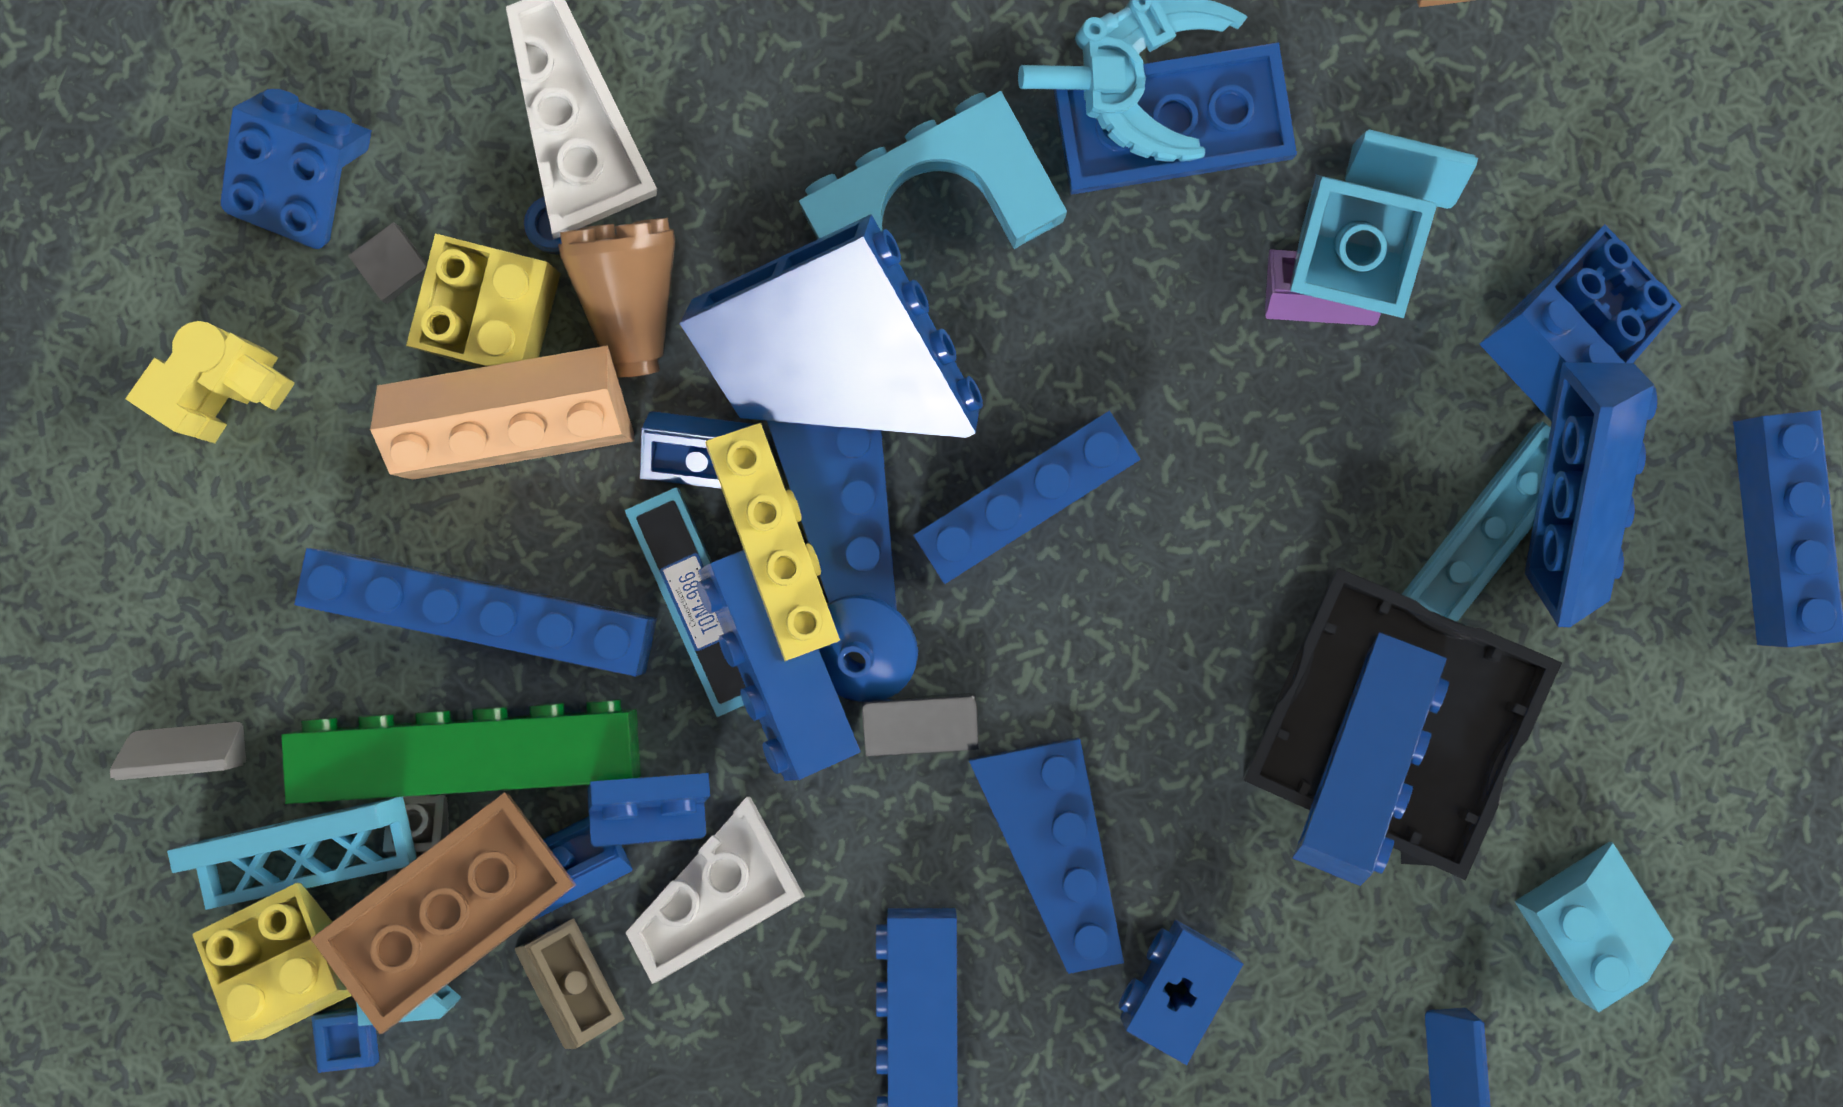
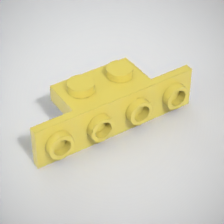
M761 423L707 440L705 445L784 661L840 641L817 578L818 575H821L817 555L810 543H804L798 526V522H801V513L797 500L790 489L785 491Z

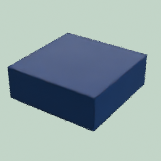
M357 1007L321 1011L311 1016L318 1073L371 1067L380 1062L376 1029L373 1025L358 1026Z

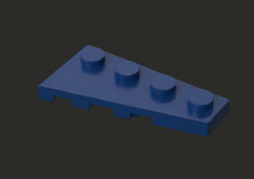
M767 421L790 490L797 500L801 513V522L808 543L813 546L821 568L820 578L829 603L847 596H867L881 600L897 610L882 430Z
M1080 738L968 759L1068 974L1124 963Z

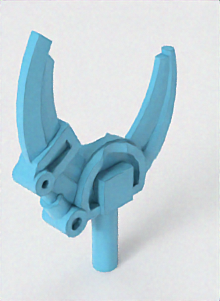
M1130 0L1121 11L1115 14L1109 12L1101 18L1091 17L1078 30L1075 40L1079 48L1083 50L1084 66L1021 65L1018 72L1019 88L1084 90L1086 115L1096 118L1101 128L1109 132L1107 136L1122 148L1126 146L1130 148V152L1145 158L1152 156L1155 160L1174 162L1176 159H1179V161L1200 159L1205 155L1204 146L1200 147L1199 139L1176 133L1164 127L1137 104L1144 93L1146 80L1143 59L1139 53L1146 47L1151 52L1172 41L1176 37L1175 33L1180 31L1204 29L1223 32L1229 26L1239 29L1247 19V16L1229 6L1211 0Z

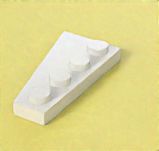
M521 0L506 6L553 240L561 237L560 232L577 230L656 196L657 188L566 1Z

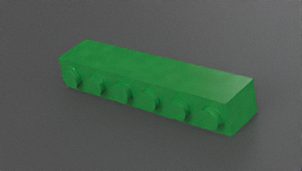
M621 699L588 701L586 702L587 712L564 713V703L530 705V715L508 717L507 707L503 706L472 709L473 719L451 720L450 710L415 713L416 723L394 724V714L359 716V726L338 728L337 717L301 720L302 730L281 734L285 804L589 785L590 781L639 778L641 771L637 709L621 710Z

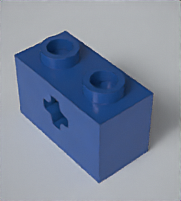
M1175 919L1169 931L1162 928L1156 934L1146 956L1148 960L1152 961L1141 981L1136 978L1130 981L1122 994L1118 1008L1123 1011L1120 1019L1127 1032L1187 1065L1244 964L1234 952ZM1182 980L1187 987L1186 993L1182 995L1174 992L1169 997L1164 986L1168 982L1177 985Z

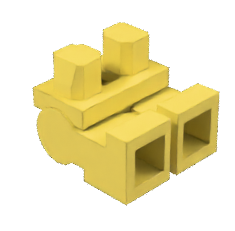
M195 321L184 325L177 331L172 342V354L165 362L154 357L125 399L174 432L216 443L227 426L216 416L228 398L248 404L249 401L254 403L261 402L268 408L276 411L295 382L272 368L278 357L265 348L207 322Z

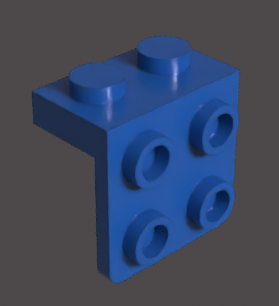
M267 89L234 106L232 109L221 194L222 209L231 216L314 249L322 248L329 243L331 238L342 167L367 152L372 130L352 123L351 118L344 113L334 110H319L301 103L295 94L281 89Z

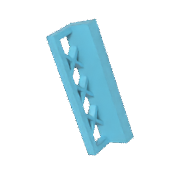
M403 796L204 839L167 851L172 873L196 868L205 910L268 897L295 883H301L305 888L404 868L417 859ZM390 825L397 856L382 858L364 844L373 829ZM355 833H357V835L355 836V838H353L352 836H350V834H355ZM333 839L347 849L337 869H331L313 857L321 841ZM306 844L304 849L299 847L300 845ZM281 850L296 860L286 880H280L263 868L272 851ZM357 857L365 862L353 865ZM231 861L245 871V874L235 891L223 893L216 864ZM306 868L314 873L302 876ZM255 880L262 883V885L252 887Z

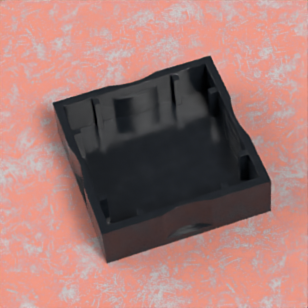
M1337 568L1330 578L1243 779L1245 782L1310 810L1367 651L1378 633H1383L1445 657L1447 660L1440 678L1449 681L1448 690L1438 713L1428 712L1422 729L1431 733L1428 748L1419 766L1410 764L1404 783L1413 786L1409 803L1401 819L1392 817L1385 837L1394 840V849L1466 880L1500 804L1501 791L1507 771L1516 754L1528 741L1562 662L1482 628L1460 624L1426 609L1414 599Z

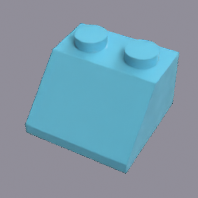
M1316 175L1300 233L1290 291L1404 318L1437 204L1415 197Z
M1612 842L1603 845L1515 901L1573 996L1597 1012L1602 1011L1648 982L1673 941V937Z

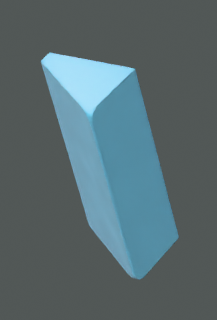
M1369 129L1352 146L1345 181L1436 203L1438 207L1449 209L1459 199L1476 168L1478 158L1472 154Z

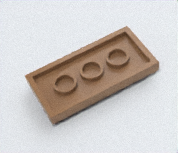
M504 792L313 936L311 940L378 1033L382 1034L574 888L576 884L511 796Z

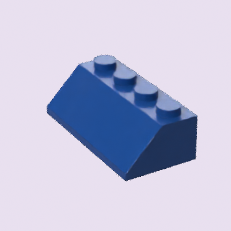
M1562 362L1525 567V575L1558 627H1571L1609 602L1614 579H1619L1623 572L1624 556L1621 545L1624 530L1631 526L1634 519L1635 505L1632 491L1635 477L1642 473L1645 466L1646 450L1643 438L1647 420H1651L1654 417L1657 409L1656 388L1634 363Z

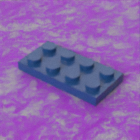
M1279 42L1143 64L1146 77L1145 90L1137 104L1164 127L1176 133L1199 139L1200 147L1204 146L1205 155L1203 158L1196 160L1179 161V159H1176L1174 162L1155 160L1152 156L1145 158L1130 152V148L1126 146L1122 148L1107 136L1109 132L1101 128L1096 118L1086 115L1084 90L1054 89L1070 195L1292 160L1297 155Z

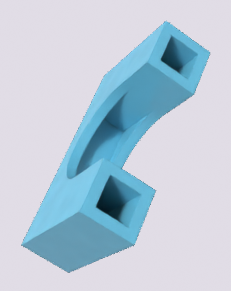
M1002 91L988 98L985 93L971 96L955 108L957 115L939 125L936 124L935 120H929L916 126L905 135L907 142L889 152L886 151L885 147H879L868 152L855 162L856 170L837 179L835 174L820 178L806 188L805 192L808 196L799 200L802 212L817 239L872 214L882 231L886 205L899 186L910 178L931 171L950 172L968 179L980 189L1014 249L1063 223L1067 210Z

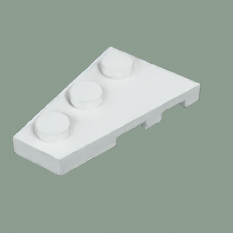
M746 797L733 811L734 814L715 835H712L700 848L697 856L675 880H672L626 931V935L652 984L664 979L805 897L751 797Z

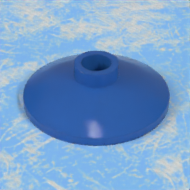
M847 596L827 604L840 641L819 648V652L837 695L849 700L862 702V700L887 699L901 691L911 679L918 660L916 637L907 620L889 604L872 597ZM848 653H860L866 663L854 661Z

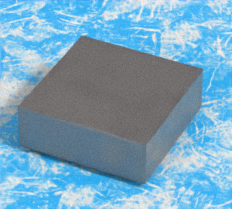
M394 222L348 255L380 300L386 304L422 279L427 267V263L400 226Z

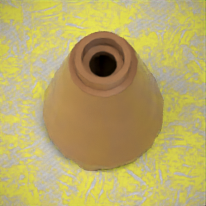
M668 218L635 221L632 224L615 227L614 224L582 227L578 230L560 232L562 243L558 245L561 259L599 347L608 345L617 377L641 376L660 371L658 358L664 354L675 249L674 229H669Z

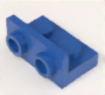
M709 773L590 781L587 790L590 843L594 847L701 839L706 835L704 803L710 797Z

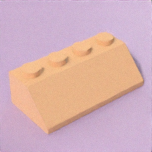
M608 345L377 385L370 429L389 474L412 480L635 441L634 431Z

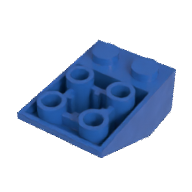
M1604 224L1515 306L1479 344L1552 422L1562 362L1634 363L1682 306L1670 294L1666 286L1659 282L1636 258L1629 247Z

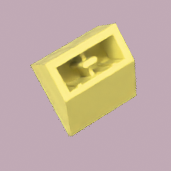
M435 233L406 346L477 368L538 358L561 273L546 261Z
M295 883L192 934L231 1042L264 1039L352 996L311 940L313 936L331 924L332 920L301 883Z

